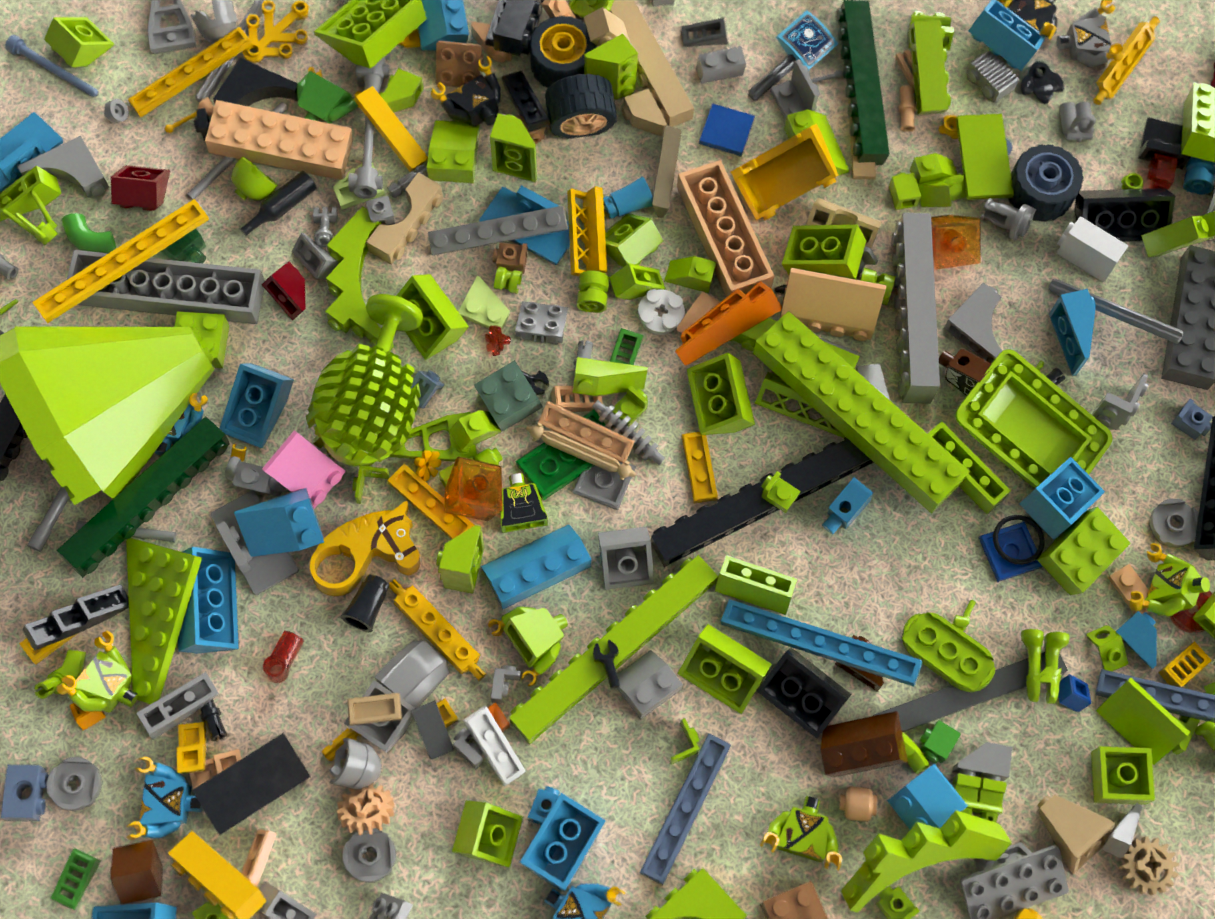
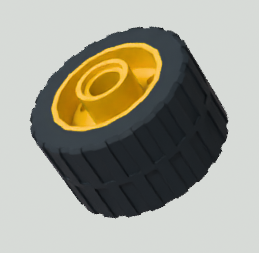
M558 16L541 22L534 29L533 35L530 38L531 71L534 74V78L543 87L549 88L553 83L569 76L584 75L585 54L597 48V45L590 41L586 24L582 20L571 16Z

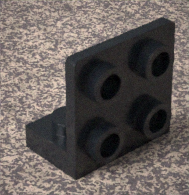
M1147 118L1138 159L1183 169L1191 159V156L1181 154L1183 126L1154 118Z

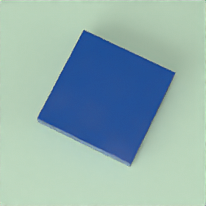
M712 103L699 144L742 156L755 115Z
M1025 521L999 530L998 542L1006 555L1022 560L1032 557L1036 553V546ZM993 532L981 535L978 538L997 582L1043 567L1037 559L1023 565L1013 564L1003 559L994 547Z

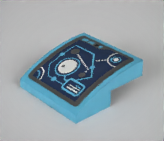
M808 10L776 36V39L787 55L793 54L795 59H800L803 66H806L808 70L838 45V42L828 29Z

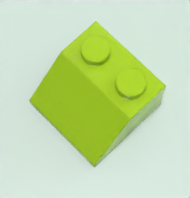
M53 17L44 38L51 46V49L58 53L65 60L66 64L74 68L88 66L115 45L87 17Z
M630 213L624 215L605 231L606 253L621 267L626 266L628 263L639 265L645 256L655 252L658 245L664 241L652 219Z
M466 800L452 852L471 859L510 868L523 816L487 802Z

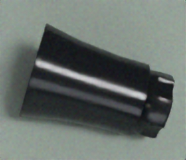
M367 575L353 600L342 613L341 619L362 631L372 632L381 605L387 595L386 592L389 584L379 576Z

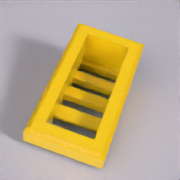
M1194 641L1158 673L1169 685L1182 688L1212 660ZM1194 650L1203 662L1199 663L1190 652ZM1187 656L1196 668H1193L1184 657ZM1178 662H1181L1190 673L1187 674ZM1173 667L1184 677L1183 679L1172 670Z

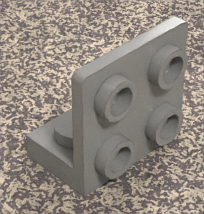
M800 59L794 63L791 80L773 86L770 89L785 120L789 114L807 109L815 111L817 108V101L820 96L819 88L811 81L809 70L806 66H803Z

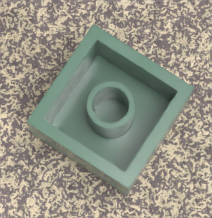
M515 360L474 384L501 431L506 430L543 408L539 398Z

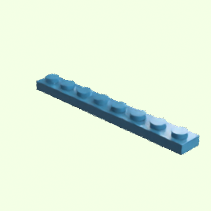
M730 599L721 619V625L913 687L916 684L922 666V660Z

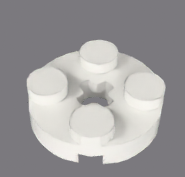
M663 289L649 290L638 306V317L644 328L657 335H665L674 331L685 314L682 298L671 291ZM662 307L665 308L668 314H663L662 317H659L658 312L655 310Z

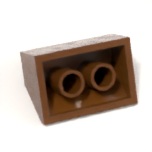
M898 711L828 725L823 731L820 750L824 772L827 776L840 777L908 763Z

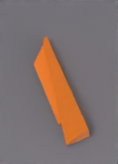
M761 281L747 294L737 289L682 332L680 337L683 342L682 346L676 349L675 352L682 363L687 366L781 311L782 306L772 289Z

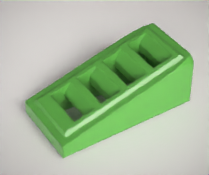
M621 328L610 362L634 365L643 335ZM623 338L636 342L635 346L623 343ZM620 347L632 350V355L619 351ZM617 355L630 359L629 363L617 360Z
M74 848L66 862L51 899L75 910L101 860ZM78 860L88 864L86 869L77 865ZM76 870L82 873V878L80 879L72 875V871ZM68 879L79 884L77 889L66 884ZM64 889L74 894L73 899L61 895L62 890Z

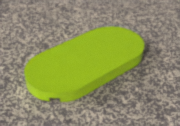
M927 612V614H915L906 622L902 641L907 652L914 658L922 660V664L951 685L962 691L975 692L982 690L991 682L995 674V667L990 651L948 620L936 613Z

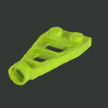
M471 413L446 415L411 429L406 440L420 436L424 440V449L422 451H408L404 444L390 457L415 459L416 457H422L424 450H429L430 452L438 451L440 453L438 459L441 461L456 462L468 458L474 459L477 454L476 445L461 451L449 431L458 419ZM446 430L450 435L451 446L447 450L433 449L429 445V437L433 433Z

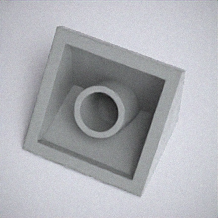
M373 681L363 697L393 693L376 681ZM401 699L402 720L350 726L348 717L344 724L385 752H388L406 733L413 718L411 710L415 708Z

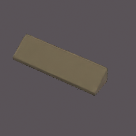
M666 126L664 130L652 206L659 218H663L669 210L682 133L681 129Z

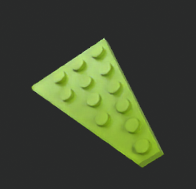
M129 538L126 540L132 684L133 691L139 695L137 700L151 705L161 697L202 557Z

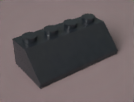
M1167 188L1080 191L1075 199V219L1077 221L1081 216L1120 241H1143L1142 235L1172 224L1176 196Z

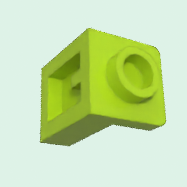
M630 386L627 389V394L614 406L615 409L612 412L614 414L619 410L623 412L620 417L621 420L629 416L631 420L627 425L630 426L647 409L648 398L642 390H636L633 386Z
M777 471L773 477L769 475L761 487L764 489L762 498L787 513L801 491L781 479V473Z

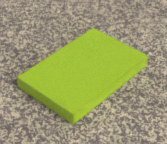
M1131 677L1096 709V712L1135 748H1151L1153 765L1160 761L1190 733Z

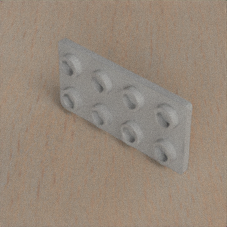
M252 490L211 512V516L253 593L258 595L298 573L299 569L289 552L250 556L234 512L261 503L255 491Z
M1022 842L1009 846L997 861L975 858L974 863L979 872L960 879L969 919H998L1020 909L1034 906L1069 892L1060 849L1056 845L1032 853Z

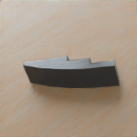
M120 584L77 598L74 604L51 611L48 617L25 624L22 630L33 650H37L80 633L129 608V597Z

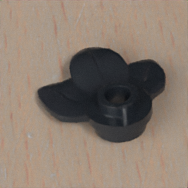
M1041 61L1033 63L1028 70V75L1021 81L1022 95L1034 93L1036 98L1043 104H1047L1051 100L1054 92L1064 91V82L1061 76L1051 71L1049 66ZM1040 69L1043 75H1040L1037 70Z

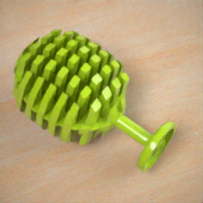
M389 294L373 295L366 304L368 315L378 324L382 325L377 344L373 347L358 344L352 351L347 350L339 353L321 371L322 373L316 382L308 407L309 413L306 415L308 428L310 429L315 424L314 434L317 436L313 439V445L320 449L324 446L327 449V453H329L328 457L349 466L370 467L375 462H381L399 450L407 442L406 438L410 434L411 426L416 416L415 413L419 406L418 399L421 397L419 384L417 383L412 389L410 388L413 384L414 378L411 375L414 374V368L409 364H405L402 367L401 359L398 358L400 356L390 352L396 330L411 331L417 329L421 325L423 314L410 301Z

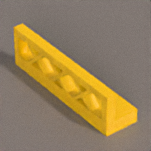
M594 186L587 192L569 189L567 191L571 275L579 277L584 271L606 273L607 257L603 188ZM575 198L583 199V209H580L575 203ZM577 217L584 223L583 230L576 223ZM579 237L585 244L584 251L577 244V238ZM580 258L585 263L586 270L579 269L578 260Z

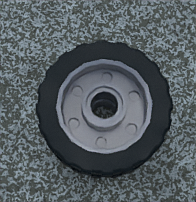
M1051 144L1031 147L1020 155L1011 172L1014 195L1008 200L1017 209H1020L1023 204L1036 209L1033 221L1047 222L1056 220L1065 215L1066 211L1070 209L1082 188L1084 180L1082 167L1079 165L1077 158L1062 147Z

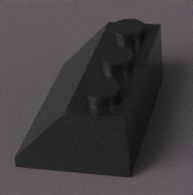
M792 647L783 654L756 690L816 739H818L852 695Z

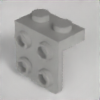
M1142 374L1130 389L1126 400L1107 393L1094 409L1092 415L1104 426L1115 430L1122 424L1126 425L1130 417L1135 415L1140 405L1138 403L1140 396L1142 397L1149 384L1145 383L1148 375Z

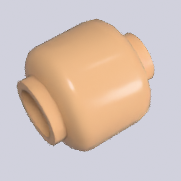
M850 786L847 788L845 795L840 794L839 810L844 811L847 820L868 822L872 816H876L877 795H873V791L870 788Z

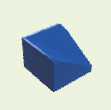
M1070 674L1060 680L1059 703L1075 712H1080L1091 704L1087 683Z

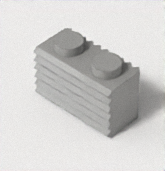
M738 46V48L730 47L725 50L721 49V51L717 50L712 53L708 52V54L705 52L704 54L700 53L696 64L701 84L743 76L746 68V61L741 46Z
M990 50L972 60L966 70L968 79L972 83H976L982 89L983 95L988 99L991 98L994 103L1012 92L1019 80L1009 67Z

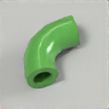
M79 213L68 214L62 218L63 229L68 240L79 250L110 253L116 249L112 231L95 232L90 230L85 216Z

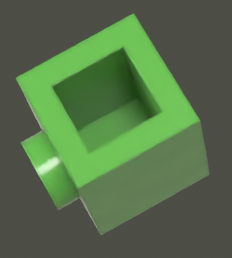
M938 720L931 730L927 728L919 740L923 743L920 750L924 752L927 760L942 764L947 760L961 733Z

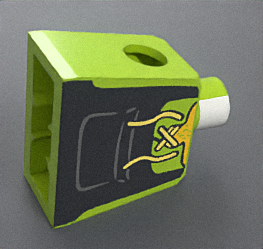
M523 474L510 475V487L501 489L502 533L548 526V517L536 484L525 485Z

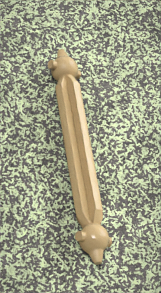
M541 423L526 427L534 442L542 439L546 444L604 470L618 472L621 480L636 476L628 461L620 464L617 459L556 432L544 431Z

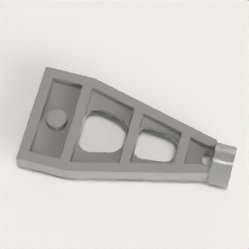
M152 0L148 24V37L152 54L197 47L192 22L181 0H173L174 5L160 7V0ZM177 15L180 25L160 28L162 16Z

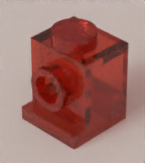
M1159 154L1153 156L1148 164L1150 169L1147 180H1151L1149 188L1170 189L1175 179L1177 158Z

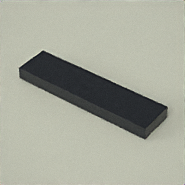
M523 71L502 76L503 86L528 132L550 126L549 118Z

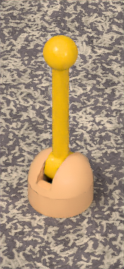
M209 97L199 103L198 109L205 108L210 117L213 114L214 106ZM197 112L188 115L187 117L177 121L172 125L167 124L164 128L167 133H172L174 128L195 118L197 116Z

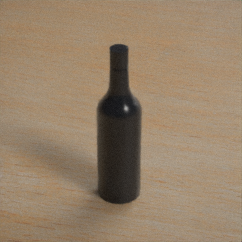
M304 171L293 177L261 203L258 214L240 228L241 232L247 236L261 224L275 222L317 189L312 178Z

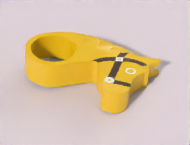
M403 502L394 510L377 511L360 516L344 523L324 538V543L318 545L310 560V572L315 586L322 593L329 596L338 597L346 595L358 586L375 556H379L388 562H395L399 572L409 576L416 573L420 567V554L410 539V529L413 527V524L407 516L408 502ZM341 553H344V556L351 557V560L355 563V569L347 580L341 583H328L317 575L319 565L327 557L341 555Z

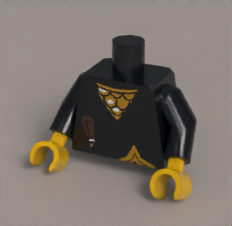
M997 0L1039 31V35L1043 34L1051 40L1056 33L1058 18L1055 15L1058 8L1054 5L1056 0Z
M488 56L486 57L489 64L487 67L482 66L480 60L478 62V68L481 72L485 73V77L481 74L446 94V96L444 95L446 89L442 83L437 85L441 93H437L432 88V98L442 102L440 105L452 120L467 123L472 127H476L483 122L488 126L495 123L499 113L498 104L501 102V87L495 73L492 74L491 72L492 61Z

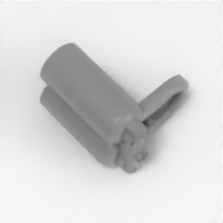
M1073 102L1062 103L1059 106L1062 131L1064 136H1066V140H1078V142H1081L1085 139H1093L1096 119L1092 115L1090 103L1080 102L1076 105Z

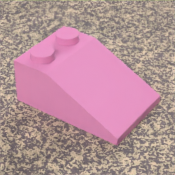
M295 430L262 468L263 471L291 492L307 488L314 509L324 501L328 492L334 485L339 483L342 475L346 472Z

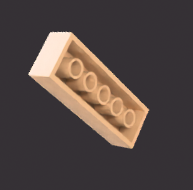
M216 100L205 142L208 152L211 154L235 159L245 157L255 163L298 172L304 171L308 174L341 180L344 178L353 136L352 128Z
M718 160L679 173L677 189L709 260L716 262L715 274L726 298L737 289L747 294L760 281L772 288L774 274L722 161Z

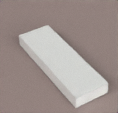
M483 706L463 720L503 786L508 785L526 772L487 706Z

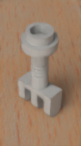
M314 207V223H320V229L315 232L314 240L320 247H327L326 245L333 239V234L329 231V223L337 222V207H332V213H328V207H323L322 213H320L319 207Z

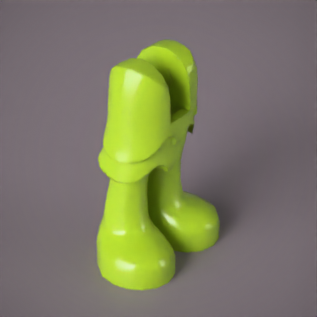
M1038 629L1022 630L1021 641L1027 647L1029 670L1026 676L1028 699L1031 702H1038L1040 683H1046L1047 704H1055L1059 695V684L1062 677L1060 675L1062 668L1058 669V657L1060 650L1069 643V634L1065 632H1050L1044 636V632ZM1044 640L1046 668L1041 672V647Z

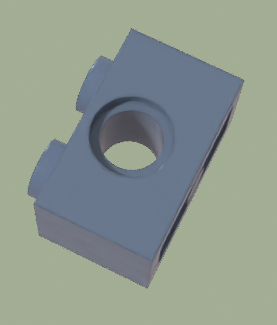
M7 765L1 811L2 819L7 821H40V816L45 813L46 809L43 790L47 788L49 775L45 768L40 765ZM31 787L30 796L23 800V791Z

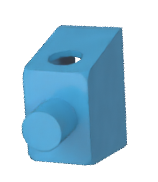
M853 477L829 506L827 512L829 517L822 526L831 534H834L841 525L847 529L871 502L873 492ZM847 508L849 511L842 513L840 509Z

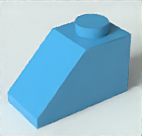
M1137 611L1116 632L1153 669L1157 666V629L1153 626L1156 622L1148 613L1144 612L1141 614Z

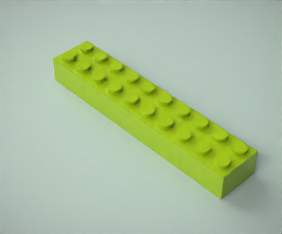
M789 311L756 341L753 354L931 514L960 486L970 473L964 465Z

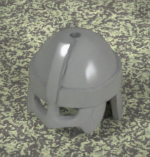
M212 0L215 19L211 20L207 14L201 11H195V15L191 14V18L196 24L199 33L208 42L213 44L236 29L238 19L234 12L232 0Z
M344 738V744L335 752V764L329 769L330 773L335 777L329 783L346 786L351 789H361L371 785L378 779L381 773L380 757L372 746L353 739ZM344 758L346 759L344 767L342 768L340 766V761Z

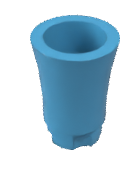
M643 176L603 198L604 208L610 219L643 208L653 207V196Z

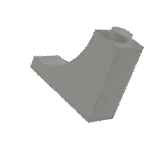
M81 136L18 166L21 174L25 175L37 165L58 179L67 180L79 186L89 198L99 196L106 189L110 188Z
M983 282L948 319L944 329L980 358L992 363L997 355L1002 352L992 330L993 311L999 303L1001 296L996 289Z

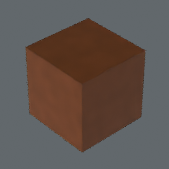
M153 840L113 848L110 879L121 905L161 897L163 866Z

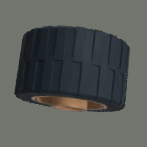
M591 74L569 76L553 83L545 91L550 131L560 138L571 139L600 135L611 129L617 121L612 85L604 77Z

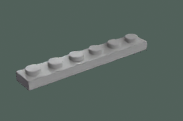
M558 206L430 231L428 236L431 254L439 255L568 230L564 206Z

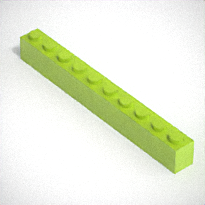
M699 555L694 559L690 557L685 560L677 574H669L662 581L663 586L657 591L655 589L649 591L643 599L645 601L638 607L633 605L624 614L626 617L621 622L615 621L606 629V635L601 639L599 637L593 639L588 644V650L582 655L578 653L568 662L569 666L564 671L560 669L549 678L550 683L544 688L542 686L536 688L530 694L531 699L524 705L521 702L511 710L510 723L529 744L534 742L607 678L604 664L599 661L595 662L593 658V650L596 643H598L600 652L604 655L610 652L608 640L616 644L619 655L614 658L613 662L617 670L717 583L718 575Z

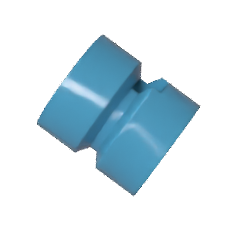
M1191 156L1186 165L1183 188L1187 192L1199 195L1212 192L1215 184V163Z

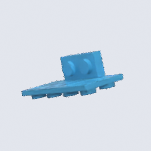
M35 112L0 138V193L22 176L18 168L19 165L60 146L64 142L62 137Z
M522 185L517 193L502 187L479 219V222L558 207L559 205ZM567 221L568 230L512 241L518 245L527 244V250L557 265L570 247L569 222Z

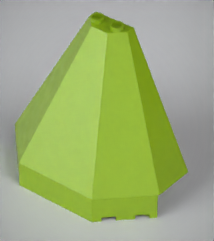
M15 326V328L0 335V384L36 453L42 460L45 459L51 469L50 472L60 486L66 489L74 505L101 490L114 499L130 485L189 406L190 396L199 392L215 370L211 364L214 358L207 347L202 348L200 342L203 339L196 327L191 329V327Z

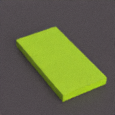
M1002 113L957 115L956 125L967 200L1012 198L1014 191L1012 188Z

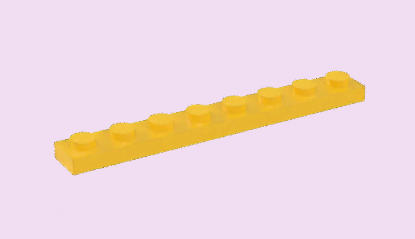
M193 199L32 303L48 324L209 220V217L198 202Z

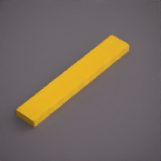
M239 26L127 100L141 118L253 44Z

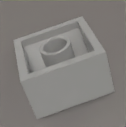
M647 527L598 533L605 590L654 584L651 540Z
M652 650L617 674L620 682V687L617 689L640 720L681 691L683 685L668 664Z

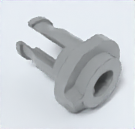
M989 198L984 205V208L989 210H986L985 214L981 215V219L989 220L994 225L1009 230V238L1017 240L1019 236L1024 237L1036 209L1026 204L1017 209L1004 203H997L992 198Z

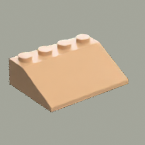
M791 268L783 296L780 318L789 311L814 333L825 331L830 332L835 337L846 335L852 336L857 341L871 340L886 285Z

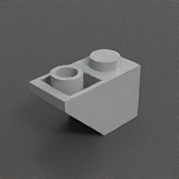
M986 742L954 765L953 772L1004 781L1009 778L1012 747Z

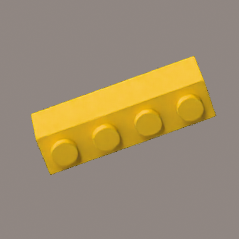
M193 831L188 833L168 852L173 860L171 867L181 877L186 874L189 877L187 881L196 891L202 888L206 892L204 897L213 906L216 904L222 906L223 908L220 911L227 919H250L267 902L261 891Z

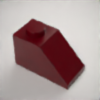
M290 261L261 284L292 321L306 309L305 279Z

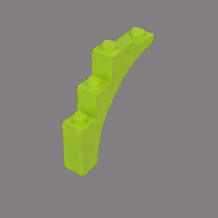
M362 206L326 245L330 256L337 260L338 264L326 277L328 290L337 299L325 313L328 319L327 323L335 331L342 330L344 333H347L352 329L357 336L361 338L365 336L370 340V344L375 346L381 328L366 311V305L361 292V273L365 257L368 253L366 242L379 224L382 225L381 221L372 223L368 209ZM392 342V345H391V348H390V351H391V350H392V348H393V347H394V344H393V342Z
M1215 211L1203 216H1191L1142 235L1148 258L1159 257L1215 238Z
M955 810L940 829L916 822L902 840L877 834L863 851L866 858L865 862L841 889V893L850 911L858 913L883 889L912 872L943 861L962 858H981L997 861L1012 842L1001 824Z

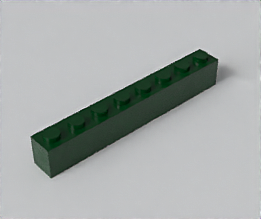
M843 0L841 7L836 11V21L839 22L840 26L838 39L842 42L840 55L841 59L844 60L843 78L847 82L845 95L846 98H850L851 102L848 106V116L853 117V123L850 127V135L855 137L856 141L853 144V156H858V163L875 162V165H884L890 152L870 3L867 0Z
M205 416L56 551L82 578L94 572L105 557L111 556L125 539L127 540L135 534L138 527L144 522L150 521L160 507L167 505L180 489L186 488L191 483L193 477L199 472L205 471L215 457L222 455L227 450L230 443L226 434Z

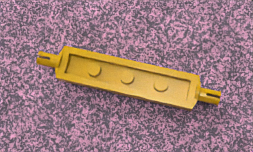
M1153 16L1149 23L1139 22L1122 46V60H1112L1096 82L1099 92L1093 98L1096 105H1101L1105 98L1112 99L1153 43L1155 40V28L1160 23L1158 17Z
M393 579L389 583V588L397 595L394 605L460 674L470 671L478 681H481L486 676V673L477 665L480 654L413 585L404 589L396 579Z

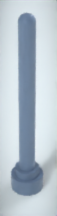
M12 35L7 39L5 49L10 53L26 56L92 97L98 95L96 88L29 49L20 37Z

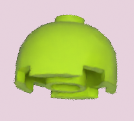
M241 157L232 170V183L237 188L234 192L244 200L250 198L254 201H261L268 198L277 188V183L268 175L266 176L250 160Z

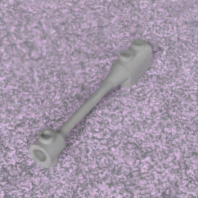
M391 52L371 69L356 65L358 87H365L366 90L373 86L379 93L384 78H389V64H385V60H390ZM367 116L365 118L362 167L355 170V173H349L348 180L349 191L364 199L375 197L377 190L383 189V177L378 176L377 170L372 168L374 125Z

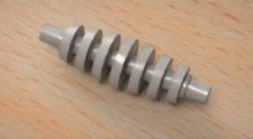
M599 400L594 403L592 408L601 416L599 418L600 422L608 421L605 426L606 428L610 429L614 426V432H621L623 436L635 441L634 445L637 446V449L634 453L638 455L643 451L645 453L642 457L643 459H652L658 465L663 462L665 457L656 449L658 447L656 442L651 446L648 444L652 439L649 435L645 439L642 438L645 430L641 428L638 433L634 431L639 425L636 421L629 427L627 425L631 420L629 416L621 420L620 417L623 412L619 410L614 414L612 412L615 409L614 406H604Z

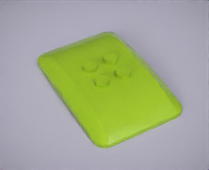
M1011 349L1000 352L986 371V376L981 382L975 384L957 408L955 414L957 422L989 452L1033 488H1037L1070 457L1089 475L1111 445V431L1017 352Z

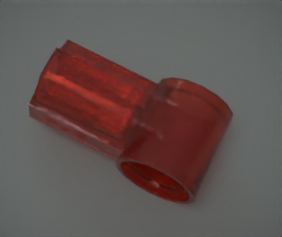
M284 630L273 652L264 660L263 670L271 682L281 683L287 679L289 669L304 643V639L297 634ZM282 665L280 672L270 673L273 666Z

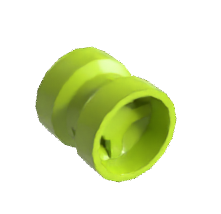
M499 266L494 280V289H507L510 293L517 294L519 291L517 285L521 284L522 271H508L507 268Z

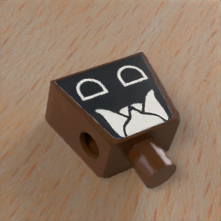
M960 349L955 356L945 350L939 357V364L947 368L945 380L966 396L977 382H981L986 376V371L991 366V363L965 349Z

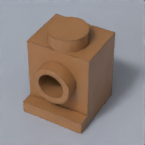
M500 243L499 249L494 248L493 262L496 263L497 269L500 266L507 268L508 271L518 270L524 274L528 255L527 244Z

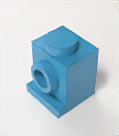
M548 786L545 787V790L538 789L527 817L528 821L542 825L559 797L560 791ZM544 801H549L551 807L545 810L541 807V804Z

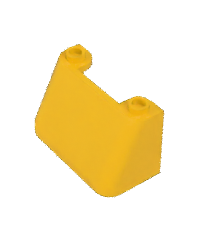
M817 124L810 126L799 134L730 171L755 219L758 220L763 217L764 221L775 216L776 209L820 185L826 188L837 182L835 177L838 176Z

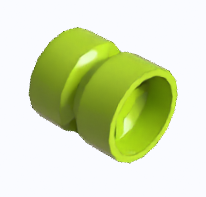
M864 267L860 281L886 285L882 304L887 305L896 276L886 273L878 275L876 270Z
M600 271L582 272L579 275L578 288L580 291L577 294V308L583 312H604L607 309L608 296L606 293L609 289V276Z

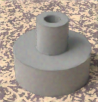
M114 99L105 104L104 115L112 123H120L128 118V108L122 100Z

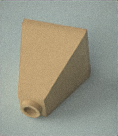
M1047 795L1038 804L1040 808L1039 815L1055 845L1059 847L1060 854L1072 874L1076 873L1104 847L1115 826L1112 820L1058 795H1053L1052 797Z

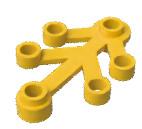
M265 0L262 3L265 35L258 41L257 28L260 26V19L255 14L248 15L246 25L249 28V39L253 45L243 51V56L252 63L260 62L264 57L289 59L293 52L291 45L287 43L303 45L308 41V34L303 29H298L295 33L282 32L295 20H303L308 17V4L301 0L295 1L291 6V11L274 26L273 14L275 13V4L271 0ZM266 6H271L272 9H271V10H266L265 7H266ZM297 7H303L304 9H303V10H297L296 8H297ZM255 20L257 23L250 24L249 21ZM304 35L305 38L299 39L297 36ZM271 42L284 43L279 48L267 47ZM257 49L258 52L251 53L250 50ZM288 49L290 52L285 54L282 50Z

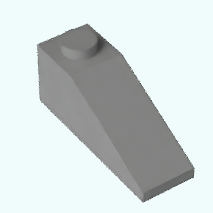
M205 672L137 712V715L153 740L177 726L218 696L219 693Z

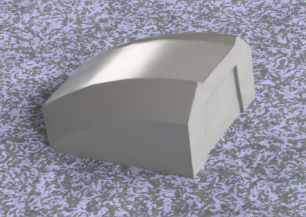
M424 640L412 641L397 653L374 678L380 685L386 687L392 693H400L401 699L417 708L422 705L447 677L449 669L447 660Z

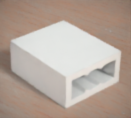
M1080 216L1075 224L1070 222L1063 232L1062 237L1057 243L1060 248L1056 254L1104 283L1128 248V245Z

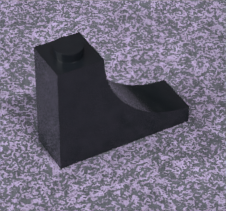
M240 58L214 96L213 101L214 104L216 100L247 107L268 98H287L298 102V83Z

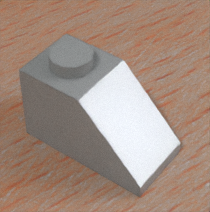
M266 881L259 889L267 901L259 911L271 919H314L317 915Z

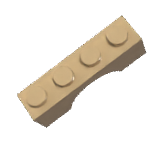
M419 172L405 189L407 200L412 206L409 215L403 221L394 225L379 224L366 242L370 253L391 265L396 259H401L405 252L404 247L408 242L415 240L418 228L421 224L425 225L428 222L432 209L439 207L443 200L441 185Z

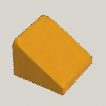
M75 703L69 705L76 723L83 731L106 718L103 711H83Z

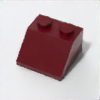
M125 165L110 177L111 204L119 205L121 208H133L135 206L142 207L145 211L156 210L164 202L170 170Z

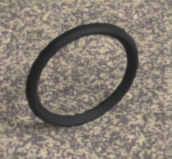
M1023 515L1005 517L998 522L993 532V543L996 551L1003 559L1010 563L1019 565L1029 564L1035 561L1043 552L1045 545L1043 531L1029 517ZM1011 520H1022L1036 529L1039 536V547L1032 557L1022 560L1014 559L1002 551L998 542V534L1005 523Z

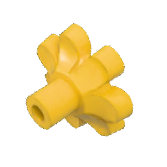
M424 450L422 457L415 458L414 464L418 466L416 474L424 481H428L430 475L434 478L437 476L439 471L435 468L440 467L442 463L438 459L440 453L438 451L430 452L429 450Z

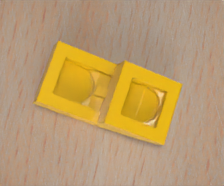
M205 722L178 725L177 773L205 771Z

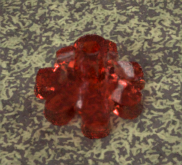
M491 325L489 327L490 334H485V340L489 342L486 348L488 352L492 351L493 356H498L504 349L503 345L510 344L511 338L509 335L502 334L500 326Z

